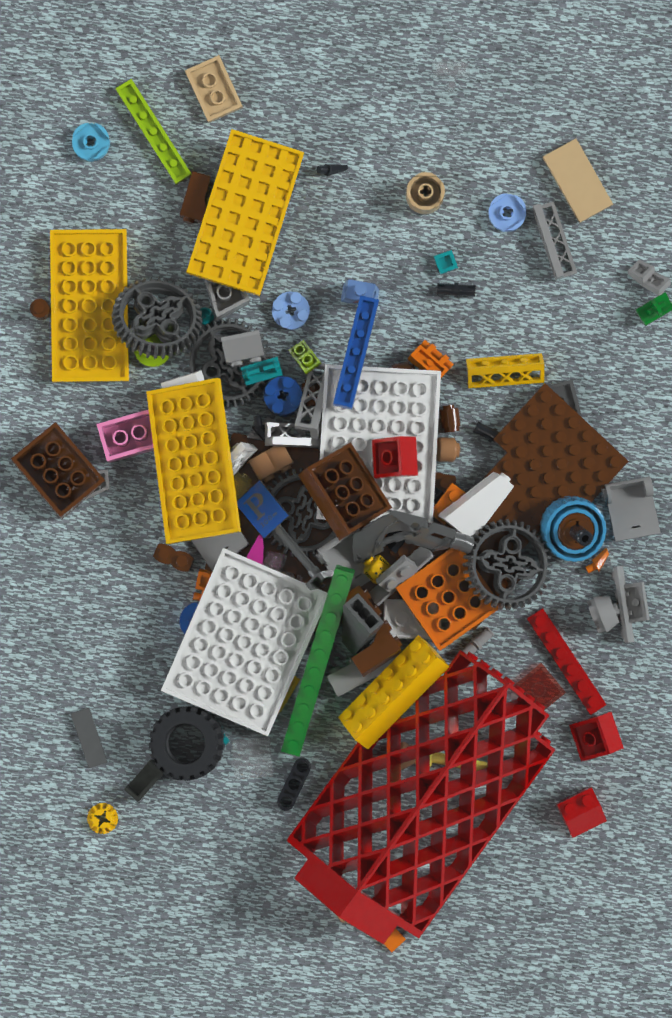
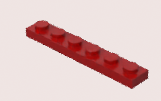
M542 608L528 617L529 624L588 713L592 715L607 704L545 610Z

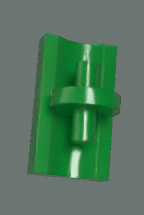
M666 292L635 311L643 324L647 326L672 311V303Z

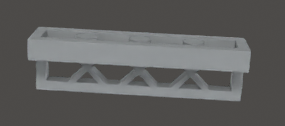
M554 201L543 205L541 203L533 205L532 211L555 280L577 274ZM551 207L553 212L551 220L545 218L543 209ZM550 225L558 228L559 234L557 238L551 236L549 231ZM556 242L563 245L565 248V252L562 256L558 255L556 252ZM562 260L570 263L572 271L563 273L561 267Z
M322 363L315 369H322L325 374V363ZM313 369L308 373L294 426L295 429L310 431L311 438L319 439L322 427L324 374L316 377ZM317 383L320 389L312 393L309 388ZM313 399L316 405L308 409L305 403ZM307 415L312 419L311 424L300 423L301 419Z
M267 422L265 423V446L320 448L321 432L319 439L308 438L304 434L307 430L295 429V423ZM271 427H276L281 434L278 437H271ZM290 428H294L299 434L296 437H290L287 431Z

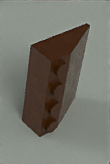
M56 422L11 458L13 464L61 520L105 482V479Z
M351 442L298 474L339 541L392 508Z

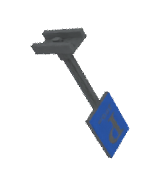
M261 480L237 501L238 508L263 538H266L271 532L275 531L303 564L312 578L305 584L309 590L323 588L325 586L323 583L325 579L333 577L334 572L332 570L321 571L317 566H314L281 526V523L290 515Z

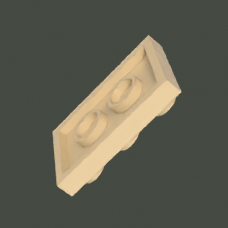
M219 55L185 70L208 123L243 108Z

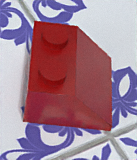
M398 436L372 440L374 478L418 476L416 437Z
M612 712L600 714L569 725L581 762L605 756L624 748Z
M590 786L555 803L572 838L607 821L602 807Z

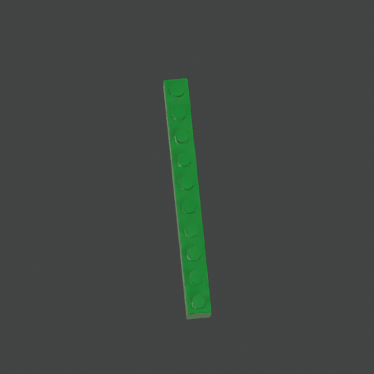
M340 565L335 567L281 752L300 756L343 613V605L346 603L352 583L354 569Z

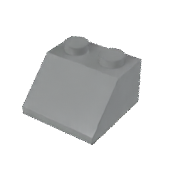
M259 330L221 337L226 363L231 365V367L243 365L242 362L250 361V363L261 362V358H265Z

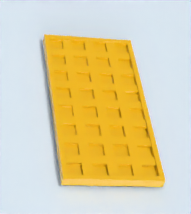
M231 129L186 271L187 274L260 297L304 152Z

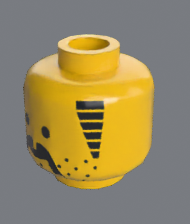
M381 555L371 556L363 563L365 565L363 573L373 583L377 584L376 579L391 565Z

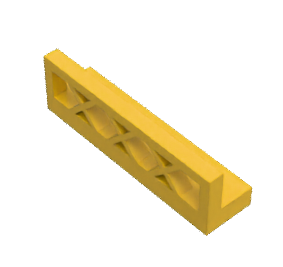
M542 353L466 359L468 388L544 383V360ZM540 370V377L529 376L532 371ZM513 372L521 374L520 377L515 379L510 377ZM494 374L502 375L499 380L490 378ZM473 375H481L483 377L480 381L472 382Z

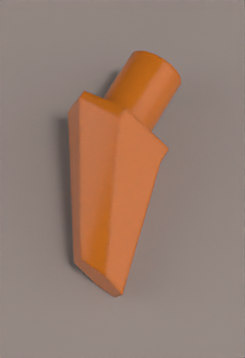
M607 548L592 559L593 563L585 566L588 574L596 569L600 572L609 556Z

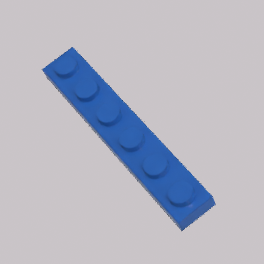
M360 295L333 406L350 410L353 408L379 304L378 299Z

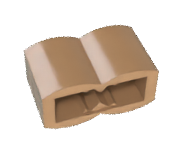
M273 446L249 460V464L258 480L267 483L275 478L274 475L281 471L283 474L292 469L293 460L285 447Z

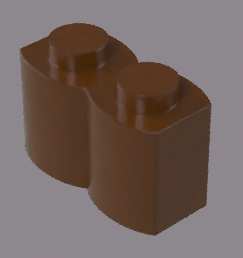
M162 543L157 545L153 555L160 563L172 565L181 572H190L195 561L190 554L176 551L173 547Z

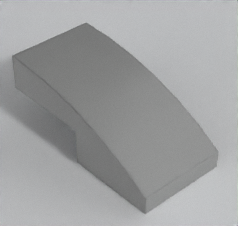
M638 260L628 270V274L636 282L659 296L671 285L670 278L655 272L654 266L644 261Z

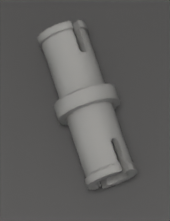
M486 626L475 638L472 637L470 642L461 651L466 654L468 652L474 654L477 650L483 648L482 646L494 636V633Z

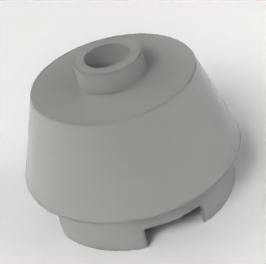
M610 596L593 597V599L587 601L598 633L608 632L619 623L617 614H620L617 603H612Z

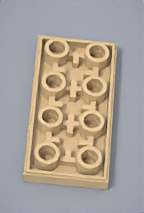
M577 139L543 156V160L579 223L613 205Z

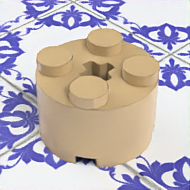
M418 173L407 185L406 200L412 210L420 214H430L439 209L445 195L443 182L433 173ZM423 190H427V197L421 194Z

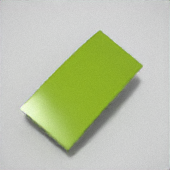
M304 339L288 350L305 374L322 364Z

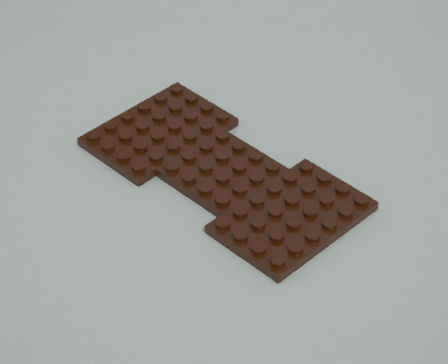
M544 383L493 438V441L506 454L484 478L492 472L498 474L502 472L511 479L509 482L514 487L486 524L490 527V522L493 521L497 523V520L504 522L505 519H509L511 523L512 520H516L517 525L519 522H524V527L530 525L529 531L535 529L537 534L540 531L542 515L552 502L566 496H578L592 502L601 492V489L605 488L604 485L608 484L629 461ZM433 517V523L443 525ZM446 523L445 525H443V526L452 528V527H451L449 524H447V523ZM509 531L497 532L485 539L477 551V556L485 550L498 551L500 539L507 535ZM437 533L431 534L441 539L446 537ZM516 533V536L521 540L523 549L529 541L524 536ZM508 541L507 547L511 551L514 546L511 541ZM404 543L396 553L392 550L389 553L398 560L403 555L409 557L420 546ZM448 549L432 552L433 558L430 559L424 566L432 562L434 559L439 557ZM503 554V555L496 556V557L501 558V557L508 556V555H504V554ZM489 558L484 559V560H486L487 562H489V564H493V563H494V562L490 561ZM503 562V564L507 565L508 568L513 567L510 564H507V562ZM476 563V569L493 594L499 597V594L493 587L494 574L482 571ZM454 564L450 565L448 573L451 576H455L458 573V567ZM435 576L432 583L435 587H439L442 585L443 580L440 576ZM505 579L501 581L502 587L506 589L508 586V582ZM463 580L460 582L459 588L461 591L465 592L469 589L467 581ZM449 591L446 592L443 596L444 601L447 603L453 601V594ZM477 596L471 598V606L475 608L480 605V600ZM461 607L457 608L454 612L459 618H462L465 614L464 609ZM482 622L473 627L472 630H475Z

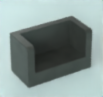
M152 759L147 762L137 776L124 788L137 802L147 794L163 775V771L155 766L156 763Z

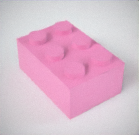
M149 409L97 424L108 463L154 450Z

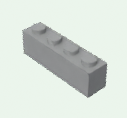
M396 657L365 677L361 675L351 659L346 662V667L340 669L337 666L330 670V675L327 678L337 697L380 675Z

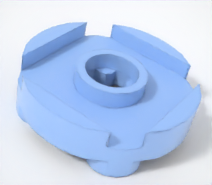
M500 194L491 202L488 210L489 220L496 229L502 232L515 231L524 223L526 205L516 195ZM504 208L512 210L511 217L503 216Z
M298 292L282 293L274 300L272 306V316L275 323L287 330L301 328L308 320L310 313L308 301ZM288 306L296 308L293 316L285 313L288 310Z

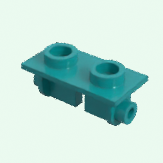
M278 357L240 367L246 386L283 375Z

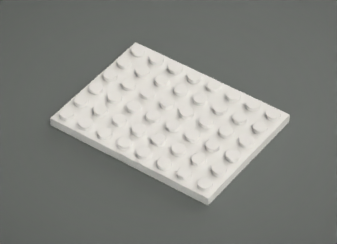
M325 364L320 460L351 442L374 478L372 440L398 436L416 437L418 476L374 478L392 506L390 510L374 520L389 514L391 510H396L427 518L428 523H433L441 371L363 367L353 408L350 410L333 406L343 365ZM317 506L316 519L326 520Z
M222 548L161 691L268 736L322 614L328 593L320 589L309 590L305 585L306 583Z

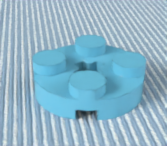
M84 123L77 127L73 133L72 147L76 155L81 159L93 162L107 154L110 147V139L107 131L101 125ZM88 138H90V139L95 138V139H96L95 142H94V143H95L94 146H91V145H90V146H87V145H86V144L88 143V142H87V139H88Z

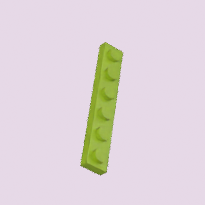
M130 79L115 88L174 183L177 185L189 178L192 173L133 80Z

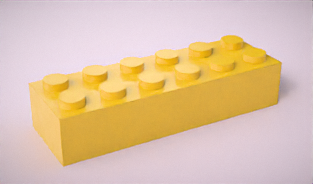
M418 635L338 718L355 741L369 749L449 666L432 645Z

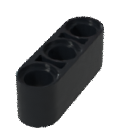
M302 757L295 761L282 788L277 805L283 811H289L293 808L311 769V763L307 758ZM305 761L308 764V769L305 772H300L297 769L298 762ZM297 779L300 782L299 788L291 789L289 781ZM282 797H289L292 802L291 805L288 807L282 806L280 802Z

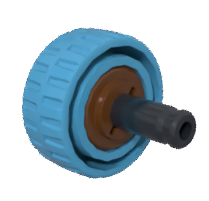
M561 497L552 502L542 515L540 521L541 539L546 542L545 546L549 548L552 554L564 561L577 562L592 557L598 552L605 540L607 529L603 514L592 502L582 497Z

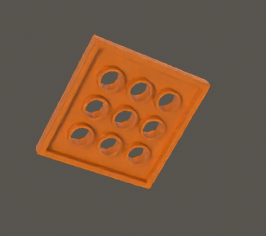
M453 548L448 549L395 588L438 651L444 649L498 610V604L495 608L491 607V602L487 605L484 604L485 598L480 600L478 607L474 608L471 606V598L474 596L479 597L480 593L473 594L475 587L469 588L465 592L460 590V582L469 577V574L463 573V571L468 570V566H463V563L468 562V560L463 558L466 553ZM453 564L458 567V573L455 576H451L448 573L449 566ZM476 569L478 578L484 586V588L493 594L491 589L488 587V585ZM435 576H440L443 580L442 585L439 587H435L432 583ZM419 587H424L427 590V595L424 598L417 596V589ZM448 591L454 596L453 601L450 603L445 602L443 599L444 594ZM430 603H436L438 606V611L435 614L428 612V605ZM459 607L463 608L465 612L464 616L460 619L456 618L454 614L455 610ZM445 618L448 620L449 626L447 629L442 630L439 627V621Z

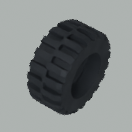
M195 706L178 707L164 713L153 725V731L150 732L149 736L151 738L149 749H151L152 753L150 756L156 762L155 766L161 769L163 774L171 776L175 780L190 781L207 775L217 766V763L223 756L222 752L225 748L223 738L225 737L224 732L221 731L220 723L214 719L215 717L211 713L209 714L206 710L196 708ZM182 725L196 727L201 731L205 740L202 754L197 759L189 762L177 759L169 747V739L172 732Z

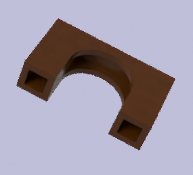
M192 171L179 214L180 218H183V222L202 224L206 211V198L212 181L211 176Z
M359 585L349 591L346 603L359 593L378 616L382 614L376 604L372 605L369 601L372 597L366 588L362 590ZM342 613V616H341L339 625L342 624V621H343V613ZM387 620L384 621L376 633L373 643L351 658L363 677L402 652L400 647L403 645L397 636L393 637L390 633L392 628Z

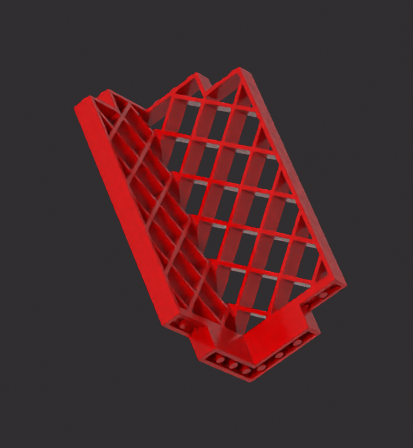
M461 650L450 663L449 668L444 672V675L440 676L415 701V715L402 719L400 717L369 749L357 742L286 840L308 859L294 879L339 918L382 944L387 941L397 925L415 937H421L556 750L550 746L551 741L538 732L549 717V714L544 711L545 706L535 701V698L525 693V690L518 685L513 686L515 682L508 677L501 678L503 674L495 668L489 670L491 666L483 660L478 662V657L471 652L467 654ZM487 675L503 684V687L487 692ZM473 681L474 696L458 701V685ZM509 689L518 698L506 703L507 690ZM444 690V705L429 710V695ZM474 711V727L458 731V715ZM516 716V728L505 732V719ZM445 720V736L429 740V725ZM489 725V738L477 742L478 729ZM416 729V745L401 749V733ZM387 738V754L373 758L374 746L379 740ZM531 738H534L539 744L534 750L530 751ZM515 745L514 757L503 761L504 749ZM445 750V767L430 771V755ZM488 755L487 767L476 771V760ZM416 759V776L401 780V763ZM461 765L460 778L448 782L449 769ZM387 768V784L372 789L373 772ZM513 774V780L507 788L502 789V778ZM358 777V793L344 797L347 783L350 779ZM486 784V796L475 800V788ZM416 790V807L401 811V794ZM459 795V806L447 811L448 799ZM387 799V816L372 820V803ZM432 805V817L419 822L420 809ZM358 807V824L344 828V811ZM485 813V818L479 827L473 829L474 817ZM330 816V832L316 836V826L323 817ZM458 824V835L446 839V828ZM387 830V847L372 851V834ZM431 834L430 846L418 850L419 839ZM358 838V856L344 859V842ZM403 845V857L390 861V851ZM329 847V864L317 855L315 851ZM457 852V857L452 864L445 867V857ZM430 863L429 874L417 879V868ZM357 870V887L342 876L343 873ZM402 874V885L389 890V879ZM374 885L373 898L362 891ZM429 892L423 904L416 907V896ZM401 903V914H397L389 907Z

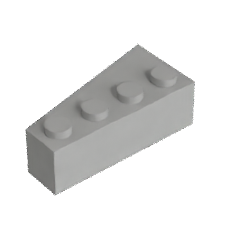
M204 279L215 321L249 305L250 298L246 292Z

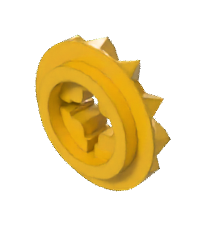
M99 803L94 805L88 812L87 822L90 829L94 832L107 834L116 827L118 814L110 804ZM106 811L105 818L110 822H103L99 826L100 820L95 815L101 816Z

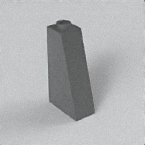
M359 593L343 605L342 643L354 656L371 642L384 623Z

